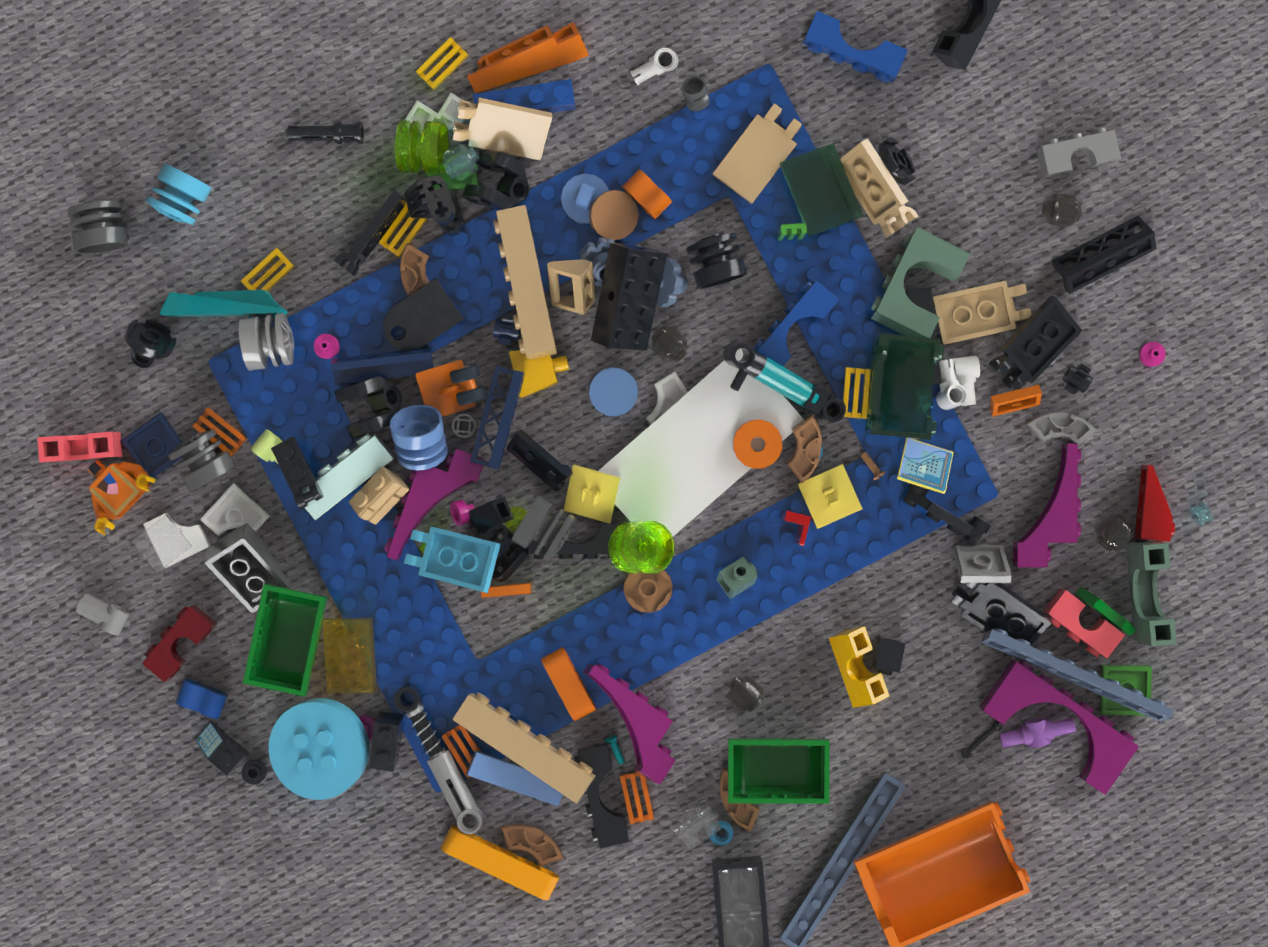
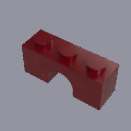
M196 605L189 608L185 606L177 614L176 618L178 621L174 626L169 625L161 633L160 637L162 640L158 645L153 644L144 654L147 658L142 664L164 683L171 680L186 662L177 652L176 645L181 637H186L197 645L202 643L218 624Z

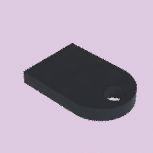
M435 277L391 306L385 314L383 327L386 338L394 347L405 351H412L423 347L464 319ZM395 326H401L405 329V335L400 339H396L391 335V330Z

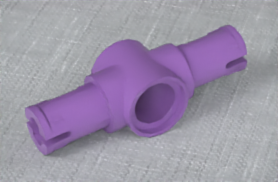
M1046 718L1034 719V722L1032 720L1025 721L1024 726H1020V729L1000 733L999 737L1002 748L1023 743L1025 746L1029 745L1030 748H1038L1051 744V740L1055 739V736L1076 732L1073 718L1053 722L1050 720L1046 721Z

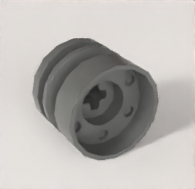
M95 200L68 208V217L75 218L70 221V227L83 229L72 235L76 253H102L128 246L126 229L113 226L124 219L123 215L118 213L122 210L120 202Z
M214 429L199 432L178 444L167 455L170 461L182 456L183 460L174 465L175 469L188 466L190 469L181 477L189 491L202 487L236 465L228 451L215 454L214 450L222 443L220 439L211 444L207 441L217 434Z
M538 495L516 530L512 541L525 549L533 540L536 541L537 546L534 554L538 555L543 546L546 547L548 551L543 559L549 562L550 558L560 551L569 536L575 517L569 514L564 523L559 521L564 510L560 509L554 517L549 515L553 503Z

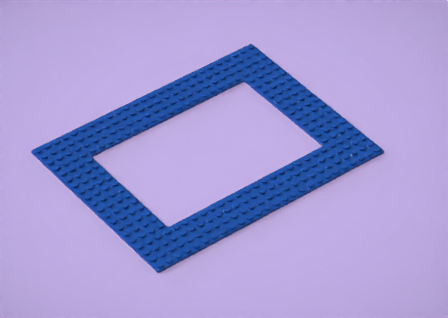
M766 64L709 94L710 103L705 109L691 111L687 106L533 187L524 201L508 208L526 205L544 293L550 291L547 269L549 262L580 260L579 252L586 243H596L599 238H603L594 231L591 224L575 222L568 217L563 209L561 201L562 190L567 181L574 176L580 174L595 175L604 181L609 191L625 192L622 186L640 169L672 200V203L655 220L636 203L639 213L637 225L627 237L614 240L617 244L635 246L725 197L731 198L788 306L793 300L798 303L803 297L800 291L809 281L814 284L816 280L840 299L824 319L808 316L796 321L836 398L841 400L843 398L846 367L871 369L867 419L847 417L864 451L869 454L880 471H885V474L882 477L880 476V479L873 480L874 474L862 458L844 467L862 506V510L817 529L802 493L798 491L658 565L668 573L672 582V596L662 609L651 613L640 612L634 609L626 600L624 584L483 659H477L435 580L418 575L420 567L404 564L406 554L422 557L414 541L409 538L399 561L387 557L388 552L385 551V547L389 537H394L396 529L393 528V524L397 514H399L395 505L376 525L360 518L350 505L349 501L371 477L315 520L305 508L300 509L296 504L294 495L279 464L270 460L266 462L257 456L391 710L395 714L404 715L402 730L436 792H441L442 790L427 763L430 756L425 754L427 750L424 745H421L422 740L420 736H416L417 731L415 727H412L411 719L407 718L403 711L396 707L394 702L397 691L404 685L411 684L420 689L424 707L423 712H427L426 718L432 722L431 727L433 730H436L435 735L437 739L441 740L440 745L445 750H449L441 736L459 725L452 719L467 696L472 693L476 695L477 692L486 696L490 700L489 704L497 708L500 706L510 713L509 717L515 722L521 720L531 727L529 731L536 736L539 734L547 736L574 722L541 661V658L561 647L565 649L596 709L611 702V699L595 681L583 672L588 664L597 665L600 663L610 670L609 676L615 680L617 677L621 678L630 685L628 689L632 691L947 524L942 519L937 523L927 517L926 513L928 511L917 505L913 508L902 501L910 489L908 487L910 483L897 479L907 437L954 452L945 494L929 490L925 496L927 499L955 516L960 517L998 496V491L954 408L944 410L937 404L936 396L940 391V385L914 386L910 338L871 319L874 312L871 306L877 296H882L884 289L881 288V285L885 278L773 66L770 64ZM775 103L782 108L780 115L774 121L776 124L786 130L795 118L802 125L792 138L797 143L796 147L751 205L714 177L713 173L758 114L764 118ZM494 208L464 224L463 230L457 235L445 234L418 248L429 256L426 264L428 280L437 278L464 319L421 348L431 347V352L433 353L516 309V305L511 306L508 291H512L511 281L506 282L503 267H507L506 257L501 258L498 243H503L501 234H496L493 222L494 219H498L496 211L503 210L502 208ZM782 224H806L807 233L802 240H797V235L792 240H787V235H785L782 241H777V231ZM401 258L288 317L287 320L294 338V362L292 365H284L281 361V365L275 367L269 357L266 369L249 371L242 356L240 343L208 361L251 446L265 429L274 433L282 441L293 436L296 438L315 478L319 477L317 472L325 465L330 464V466H333L338 462L337 456L344 450L349 448L352 451L358 446L356 442L359 440V437H350L346 426L351 424L342 407V402L337 403L333 392L354 383L335 385L331 361L335 358L402 351L388 341L383 327L384 317L389 308L408 296L401 280ZM558 274L559 285L572 278ZM395 326L391 330V335L396 339H400L405 335V329L401 326ZM330 334L337 338L340 350L334 358L324 359L315 353L314 342L318 336ZM851 373L850 375L847 411L851 413L855 379L854 373ZM860 374L857 413H861L864 374ZM918 389L920 391L927 389L931 396L933 408L927 409L926 413L922 409L917 410L913 396L916 395ZM782 510L811 517L804 546L794 543L799 524L780 519ZM744 557L747 562H751L755 566L758 577L754 585L729 599L716 578L719 571ZM410 692L402 694V699L405 703H414V696ZM459 730L457 732L458 735L460 736L461 740L463 741L466 748L473 757V749L469 745L461 730ZM470 732L482 753L500 759L507 757ZM451 735V741L455 745L456 749L460 753L466 765L469 767L470 763L468 762L462 750L458 746L457 742ZM452 755L463 779H466L467 777L465 776L464 772L462 771L459 764Z

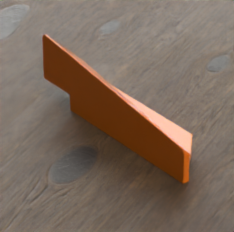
M574 22L553 34L549 26L546 25L482 56L477 62L479 69L472 74H468L467 78L474 92L480 93L575 62L588 56V52Z

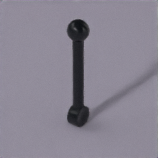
M995 721L993 727L970 747L961 750L962 757L969 758L971 751L993 732L1001 730L1002 724L999 721Z

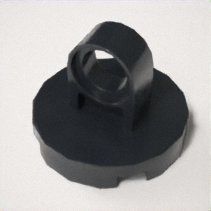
M891 137L887 138L879 144L882 162L896 181L902 185H907L916 178L912 175V173L916 172L915 167L906 150H899L895 146L898 141Z
M146 319L145 323H138V320L132 321L126 330L125 340L133 350L131 354L133 363L140 368H148L156 358L161 359L170 356L177 341L176 338L173 339L170 336L171 330L153 320ZM139 354L149 357L150 359L144 360L140 358Z

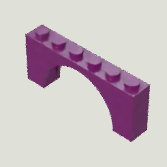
M1011 660L979 708L1004 725L1014 713L1031 704L1050 702L1068 707L1082 722L1088 738V757L1080 778L1106 795L1139 748L1137 744L1132 742L1135 737L1123 729L1120 733L1113 729L1114 723L1103 715L1100 719L1093 715L1094 709L1081 701L1080 704H1077L1071 700L1074 695L1061 687L1059 691L1051 686L1054 681L1042 673L1039 677L1032 673L1033 667L1025 661L1020 660L1018 663Z

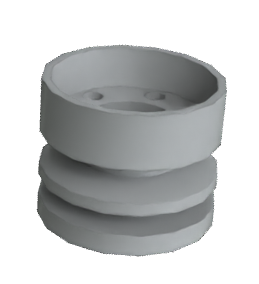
M284 313L276 314L275 320L272 315H266L265 327H263L258 317L240 319V347L245 365L249 371L266 369L269 357L275 367H279L281 361L284 365L293 364L294 338Z

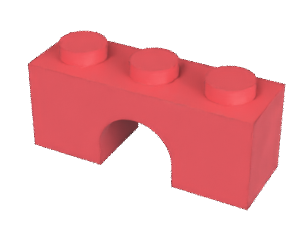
M121 432L37 437L39 462L122 457Z
M1060 589L1043 613L1052 618L1051 624L1054 627L1059 628L1062 626L1068 631L1066 636L1076 643L1082 641L1086 644L1087 648L1085 650L1096 658L1102 656L1108 659L1125 634L1101 618L1091 628L1084 629L1080 625L1079 615L1086 605L1067 590Z

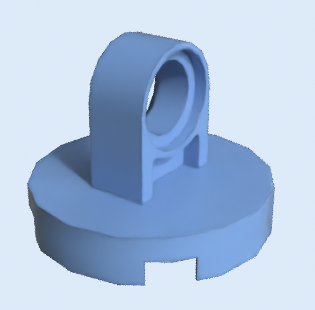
M576 175L567 181L562 190L561 201L563 209L568 217L575 222L590 224L589 211L592 202L595 201L598 195L609 191L604 181L595 175Z

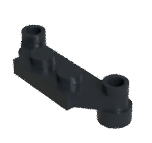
M911 483L908 485L910 489L902 501L913 508L917 505L928 511L926 513L927 517L937 523L942 519L948 523L947 529L957 535L960 532L965 533L963 538L974 545H977L982 535L986 534L990 529L991 525L975 515L970 523H967L927 499L925 496L929 489Z

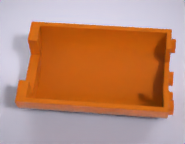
M988 801L853 860L858 876L890 947L907 946L1030 892L1027 883L1031 882L1025 868L1020 869L1015 863L1011 854L1015 852L1010 839H1005L1002 831L1006 830L1000 817L1003 816V813L997 801L994 803Z

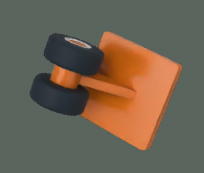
M457 360L415 374L424 405L438 409L442 417L475 407L476 401L487 397L485 387H477L474 378L481 375L477 364L464 367L463 361Z

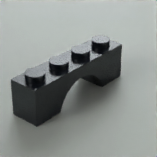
M969 0L967 13L961 24L953 30H943L932 53L946 66L966 70L1001 0Z
M602 524L599 533L590 541L572 543L566 540L560 551L556 554H559V559H573V554H583V559H598V554H608V559H622L623 554L628 553L627 524ZM533 540L528 546V554H534L537 546L536 541ZM543 546L538 555L534 554V559H543L548 549Z
M607 743L579 748L578 755L574 756L575 762L587 764L593 769L591 773L596 775L584 793L588 795L589 803L585 804L588 819L593 818L595 825L594 828H591L594 843L598 842L600 849L628 843L629 835L624 814L607 808L601 801L598 792L600 781L612 770Z

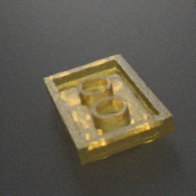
M373 618L323 619L327 693H374L377 691Z

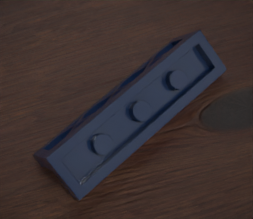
M431 347L412 351L402 350L335 358L331 361L335 385L361 382L376 376H380L383 379L412 376L417 372L434 368Z
M496 366L470 462L497 470L500 469L525 377L524 372ZM500 372L513 376L510 387L503 391L497 383ZM497 387L500 393L494 396L495 389ZM502 396L505 401L504 410L495 415L491 408L492 400ZM490 411L493 417L487 420ZM495 419L499 426L496 436L489 439L484 429L487 423ZM484 435L487 441L481 444L482 437ZM486 444H489L492 449L489 462L477 459L479 448Z

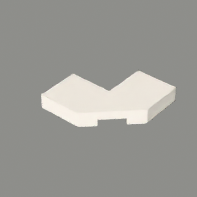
M450 93L438 113L421 102L416 101L404 122L424 135L451 130L455 121L460 123L464 121V119L458 118L459 100L462 99Z

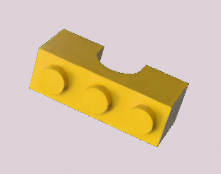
M865 626L844 630L829 637L852 707L874 705L889 697L882 673L873 674L864 665L863 655L873 650Z

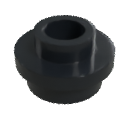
M250 760L242 768V777L248 784H259L267 775L266 766L259 760ZM250 769H256L258 775L256 777L251 776Z

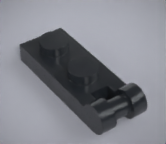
M522 429L514 435L506 447L511 454L555 491H560L565 481L573 474L569 466L562 465Z
M292 436L271 448L294 495V500L300 509L307 507L308 503L314 499L318 501L324 497L295 437ZM309 486L310 491L303 493L302 489Z

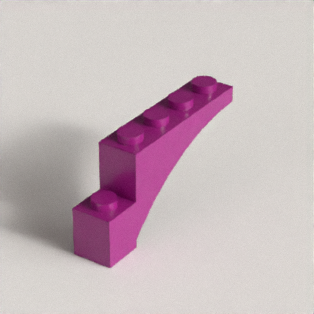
M1062 444L1061 463L1052 495L1036 523L1018 542H1013L1014 567H1048V562L1051 561V548L1048 547V543H1077V537L1081 536V524L1077 523V514L1081 511V500L1078 498V488L1081 487V475L1078 473V463L1081 462V450L1078 449V444Z
M458 449L455 450L454 454L450 453L446 462V467L449 468L448 472L434 467L427 470H412L409 481L413 482L410 491L403 496L401 502L405 506L402 514H397L393 524V528L396 529L394 537H389L385 547V551L388 552V558L399 561L412 531L416 529L423 518L438 503L470 483L478 484L483 465L470 462L472 454ZM477 456V459L485 461L484 458Z
M600 663L597 665L588 664L583 672L595 681L609 696L626 724L636 759L634 769L653 783L660 785L676 761L670 756L672 751L659 744L673 722L667 717L669 713L658 705L654 708L648 704L649 698L637 691L635 694L628 689L630 685L621 678L617 677L615 680L609 676L610 670Z

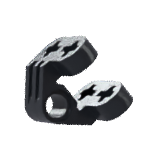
M481 150L475 162L478 166L489 171L502 172L504 176L500 178L496 190L485 185L466 184L462 197L471 203L498 209H506L524 201L528 197L530 190L523 163L500 151Z
M434 175L417 180L404 192L411 218H433L440 224L442 230L451 236L457 235L463 230L464 221L458 198L442 177ZM438 184L441 188L434 190V185ZM453 219L457 221L454 223V228H450L447 225L451 223Z
M380 376L333 391L337 403L368 394L367 398L371 409L376 414V416L347 425L346 427L351 438L389 426L390 420L400 410L402 403L400 390Z
M503 524L494 525L483 537L478 533L473 536L500 544L492 579L496 582L502 583L509 579L528 556V547L525 549L512 541L513 533ZM500 533L503 535L501 540L497 537ZM516 547L520 550L517 554L514 552ZM499 566L503 568L501 572L497 570Z

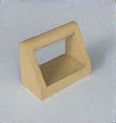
M584 259L549 262L547 269L551 305L584 315L596 301L592 262ZM558 274L572 278L574 295L560 296Z

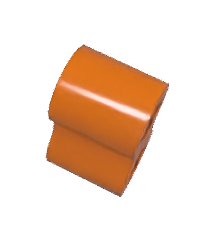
M640 169L622 186V189L654 220L672 203V200Z

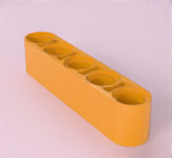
M455 825L450 826L440 847L446 854L543 900H549L560 878L556 873L529 860L527 861V859L485 839L483 840V838L475 834L463 833Z

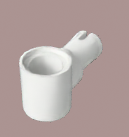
M661 48L654 56L649 58L647 63L630 71L631 75L635 78L636 84L640 85V83L656 74L659 76L666 71L674 70L678 65V55L669 48ZM670 53L672 55V63L667 67H663L660 58L663 54Z
M977 356L952 358L956 380H959L960 385L967 391V400L962 406L975 405L974 382L980 376L979 359Z
M953 359L939 361L941 384H939L940 391L937 393L936 401L939 407L944 410H950L963 405L967 400L966 389L960 385L959 380H956ZM950 393L953 395L954 401L950 399Z

